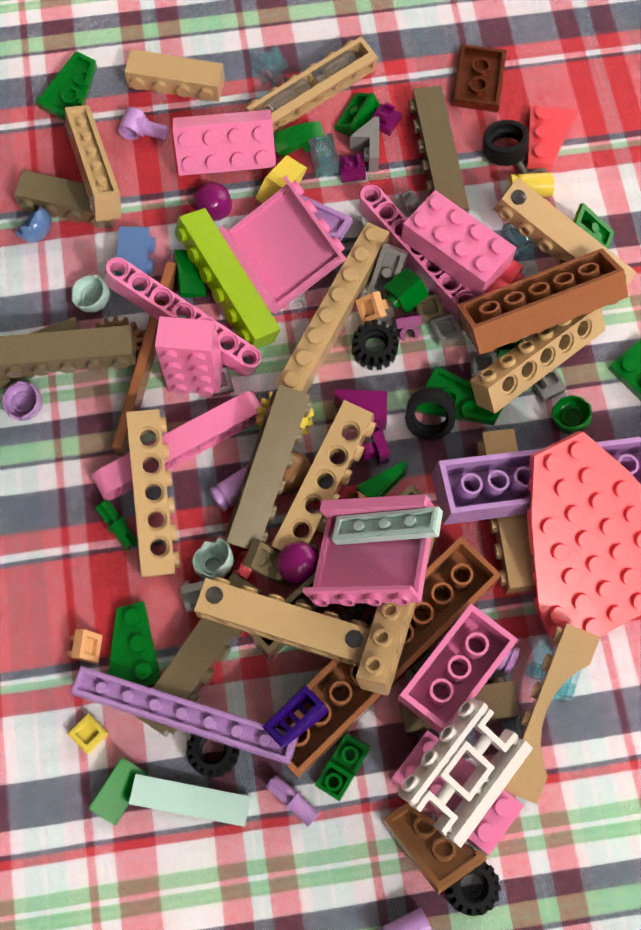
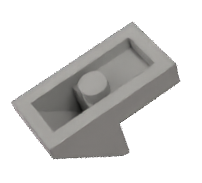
M373 117L350 137V151H364V162H368V172H378L379 117Z
M387 243L383 244L368 292L380 291L381 297H388L383 286L403 270L408 251Z

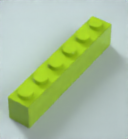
M206 208L179 216L175 228V236L187 250L189 260L195 263L202 281L207 283L211 289L213 299L216 303L220 304L226 320L233 325L237 335L257 349L275 342L281 328Z

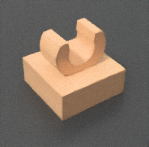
M380 291L372 292L355 300L362 325L366 321L372 323L373 320H379L387 316L385 310H389L387 299L382 300Z
M75 629V635L70 636L69 639L73 641L72 651H67V655L84 662L98 663L103 635L85 629Z

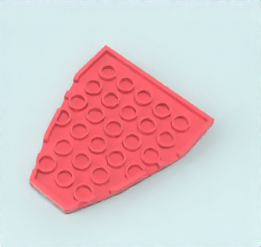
M578 431L530 455L529 469L531 470V478L529 479L528 491H531V506L527 508L530 554L533 555L534 561L532 580L536 583L537 597H534V603L553 649L555 644L551 640L557 626L562 628L563 622L601 637L641 615V485L623 465L586 433Z

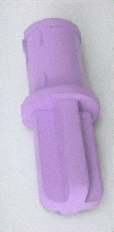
M279 775L273 776L267 783V789L286 805L284 809H289L307 827L319 815L320 812L300 795L302 792L300 790L296 792Z

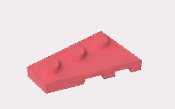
M530 106L527 169L545 168L551 171L578 110Z

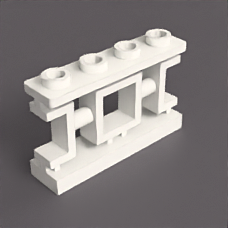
M470 698L460 706L458 715L450 725L441 731L440 739L431 750L423 755L421 764L413 774L404 780L402 789L398 793V796L419 812H421L428 801L437 808L442 815L433 827L447 840L460 848L533 749L525 740L519 739L515 732L507 729L498 738L486 726L494 712L483 701ZM473 727L481 734L474 746L464 740ZM490 744L499 750L491 762L482 756ZM466 752L478 766L462 787L449 773ZM438 776L445 785L435 796L427 788ZM456 793L463 800L455 811L452 812L446 806V803Z

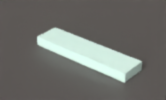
M437 506L340 515L336 517L332 541L336 545L439 537L443 511Z
M135 774L129 804L245 827L251 796Z

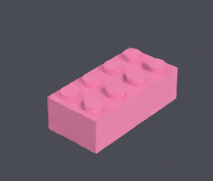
M271 110L173 118L172 128L179 176L276 167Z
M436 190L403 223L401 235L403 242L478 296L485 294L512 264L517 247Z
M159 316L155 349L168 391L178 395L197 393L203 397H211L213 392L220 395L223 362L215 321Z
M470 604L399 695L398 701L440 734L458 715L460 706L470 698L476 697L518 639L473 604Z
M427 730L391 778V781L402 789L404 780L415 772L421 764L423 755L434 747L439 738ZM461 757L449 775L463 787L476 767ZM436 776L427 790L436 796L445 783ZM503 789L466 841L475 849L480 850L487 856L490 855L524 805ZM454 793L446 803V806L454 812L463 798ZM429 801L424 806L425 809L438 819L442 815Z

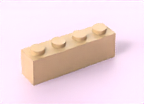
M134 49L130 51L124 71L129 88L198 98L205 101L219 102L225 81L223 63Z

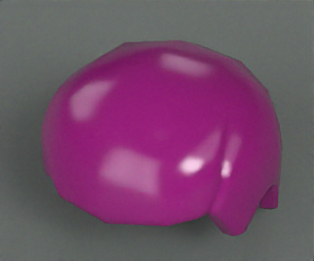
M206 183L199 187L194 194L193 201L196 211L206 208L213 221L222 220L233 209L231 196L222 184Z
M301 541L285 545L278 554L277 568L280 575L291 583H304L316 572L319 559L318 552L314 546Z

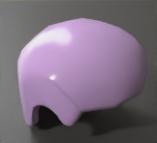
M17 381L9 386L3 394L2 407L9 417L26 421L38 415L42 408L43 397L39 389L31 382Z

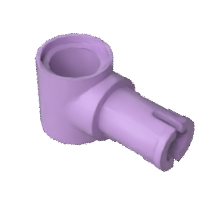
M128 107L125 110L118 132L128 140H137L139 136H150L165 141L168 135V126L151 122L141 110Z

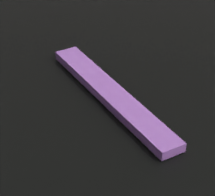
M80 666L70 694L289 766L299 738L298 736L282 749L262 728L264 725L262 723ZM275 728L282 736L287 733V731Z

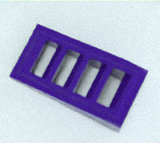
M305 685L262 728L283 749L324 717L329 710ZM307 702L313 707L310 711L303 706ZM299 710L304 717L299 719L294 712ZM288 717L296 723L292 728L285 721ZM280 724L287 731L284 736L275 729L277 725Z

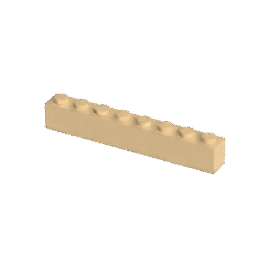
M369 222L365 224L275 385L281 384L300 392L308 393L355 308V300L361 297L370 281L384 243L388 244L389 231Z

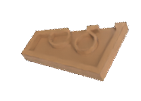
M408 803L383 818L386 828L438 895L486 861L487 855L477 849L475 851L465 843L460 848L447 840L433 827L436 823L435 820L412 808Z

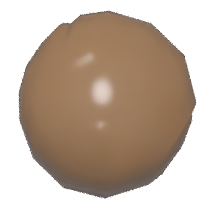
M291 452L294 454L293 463L290 469H285L282 478L286 480L283 492L286 494L300 489L312 465L308 457L302 453Z

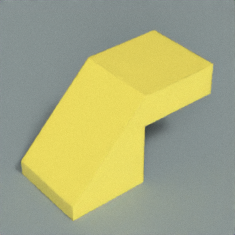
M286 155L265 177L255 199L261 203L268 200L287 184L283 179L285 175L291 182L296 180L300 184L307 167Z

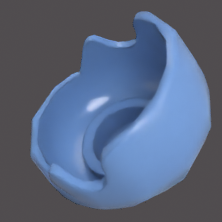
M41 206L38 207L39 210L37 212L33 211L18 230L14 232L21 239L29 243L41 241L50 231L52 224L51 216Z

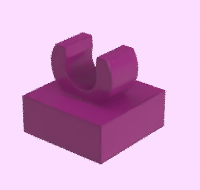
M386 102L385 104H380L372 118L379 117V131L390 136L400 122L402 113L394 110L395 106Z
M362 154L338 157L342 183L366 180Z
M415 313L392 317L393 327L399 329L398 335L401 340H405V331L408 329L413 331L414 338L419 337V330L416 326L423 325L420 314Z
M383 431L373 432L371 442L361 445L365 447L362 454L365 461L376 457L379 466L387 464L390 460V451Z

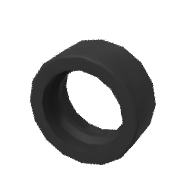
M501 120L491 124L485 130L483 135V152L486 159L491 163L499 166H510L519 163L527 156L529 132L522 123L514 120ZM502 138H512L520 142L509 148H501L493 144Z
M428 387L412 394L407 402L405 421L407 428L413 435L423 440L433 441L445 437L453 429L456 419V406L449 393L439 388ZM432 402L444 407L447 415L444 422L431 426L418 421L415 416V410L422 403Z

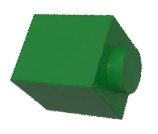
M407 267L383 286L388 295L386 299L389 305L395 310L399 308L405 314L409 313L429 296L422 278Z

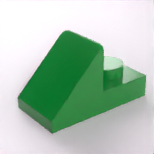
M581 203L573 222L609 249L615 231L585 203Z

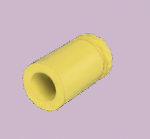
M552 172L518 174L517 176L516 174L509 175L507 188L519 178L543 198L552 197L554 194V176Z

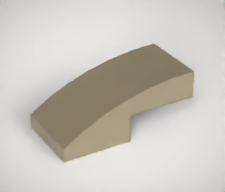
M252 540L243 566L288 588L293 587L294 583L285 580L278 571L277 560L280 552L261 541Z

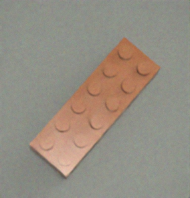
M601 248L457 304L464 332L481 355L492 352L506 344L518 342L520 339L532 334L541 333L555 325L567 323L573 318L590 314L604 306L616 304L629 296L624 269Z

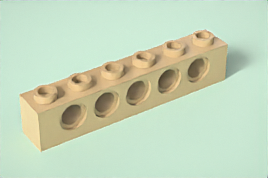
M599 308L590 314L573 318L567 323L555 325L541 333L532 334L489 367L482 370L470 380L476 404L495 414L605 331L602 309Z
M346 400L343 401L271 545L275 550L281 552L285 545L298 541L314 546L316 549L317 544L313 542L318 533L323 534L327 519L320 510L317 513H309L307 506L311 501L315 500L321 503L322 500L340 499L341 495L338 492L342 485L346 486L353 473L350 468L354 460L357 462L360 460L365 449L361 445L365 437H371L376 427V423L373 422L374 413ZM348 429H353L357 431V436L353 440H346L343 438V433ZM335 453H342L346 456L344 462L338 465L331 462V457ZM323 477H331L334 480L333 485L328 489L319 487V481ZM299 525H307L309 527V533L304 538L295 536V530Z
M159 409L126 412L141 577L175 575V568H180L179 551L173 552L172 541H177L176 524L170 525L169 515L175 513L174 498L168 497L167 487L172 486L171 470H165L164 460L170 459L168 443L162 442V433L167 432L166 416L160 417ZM146 433H151L156 437V442L151 446L141 443V437ZM148 460H155L158 462L159 468L154 473H148L143 469L144 463ZM158 487L162 492L160 498L149 500L146 497L148 488ZM155 513L161 514L164 517L163 525L158 528H153L148 524L149 517ZM158 540L165 542L167 545L166 552L160 556L154 555L151 552L152 543Z
M434 537L431 538L428 561L434 544ZM382 603V605L377 607L356 675L361 689L389 696L416 603H410L406 606L395 603Z

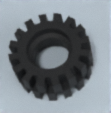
M373 320L372 325H370L369 321H366L364 327L359 325L357 331L353 334L352 354L355 355L356 362L361 361L360 366L365 367L366 364L369 365V370H373V366H377V370H382V365L387 368L390 365V361L393 363L395 356H397L398 334L396 331L393 332V326L389 325L386 327L385 321H382L381 325L377 324L378 320ZM371 338H378L383 340L385 348L381 352H371L366 348L365 343Z
M190 734L191 738L187 740L186 756L188 757L189 764L200 775L209 778L222 777L225 773H229L232 767L237 764L240 750L224 745V754L218 761L210 762L205 760L202 755V747L209 739Z
M485 861L467 874L477 875L482 880L484 889L480 897L468 899L463 895L461 882L464 877H462L444 890L448 897V902L455 910L469 916L484 915L487 911L492 910L495 907L494 904L500 898L498 894L501 891V885L498 882L500 879L498 874H495V869Z

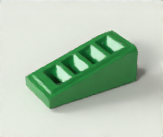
M405 460L361 483L356 487V491L361 492L367 498L384 497L407 475L408 463Z

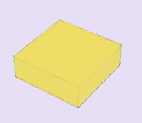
M87 713L67 733L87 755L109 735L90 713Z

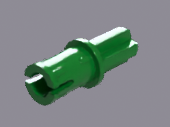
M102 501L96 506L97 513L109 527L107 529L108 532L115 535L125 551L131 549L130 545L134 547L138 543V538L126 524V518H122L110 501Z

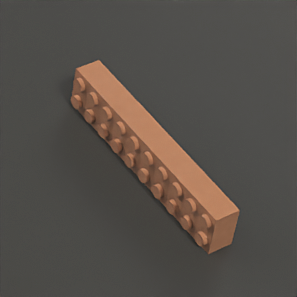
M462 536L426 569L421 603H416L392 686L454 626L470 604L475 605L497 584L502 576ZM373 621L367 626V628L371 629ZM356 637L348 646L357 648L362 644L363 639ZM332 660L306 685L325 704L329 712L299 736L290 766L284 764L297 779L307 772L383 696L382 694L360 688L356 679L359 667ZM308 702L303 705L308 711L313 708ZM299 710L294 712L299 719L304 717ZM290 717L285 719L291 728L296 724ZM280 724L275 727L286 731Z

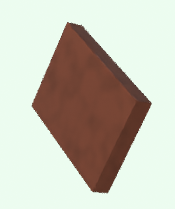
M461 44L451 106L498 113L507 50Z

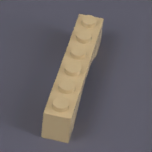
M563 622L562 628L556 627L551 640L555 644L551 655L546 654L541 666V670L545 671L541 682H535L530 697L534 698L531 709H525L520 721V725L524 726L518 738L525 740L533 749L504 788L506 792L535 804L538 803L548 777L541 750L542 725L546 711L561 686L576 672L590 665L600 636Z

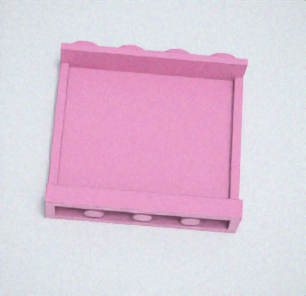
M286 175L283 179L287 184L230 230L223 226L219 228V231L257 292L273 314L278 313L347 259L342 253L345 249L343 244L336 236L332 239L328 232L332 230L323 217L318 219L315 215L318 211L310 199L305 201L301 196L304 193L302 187L296 180L291 182Z
M427 495L322 500L320 511L327 520L313 587H303L302 592L313 604L321 607H326L329 604L354 606L355 603H367L372 606H380L382 603H395L406 606L410 603H421L431 538L336 545L332 541L337 516L434 507Z

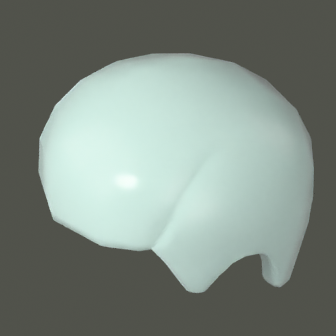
M98 275L84 276L77 280L72 288V302L77 308L86 313L100 311L106 306L110 298L109 287Z
M219 537L215 542L204 541L192 559L195 573L204 580L205 578L213 580L214 577L224 578L231 572L234 564L233 552L229 543Z

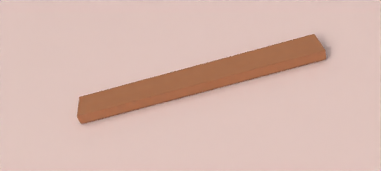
M167 261L160 284L174 292L177 267L176 263ZM162 300L155 301L160 306L166 305ZM151 315L112 443L116 455L120 457L126 455L129 449L126 412L140 410L156 355L155 341L159 321Z

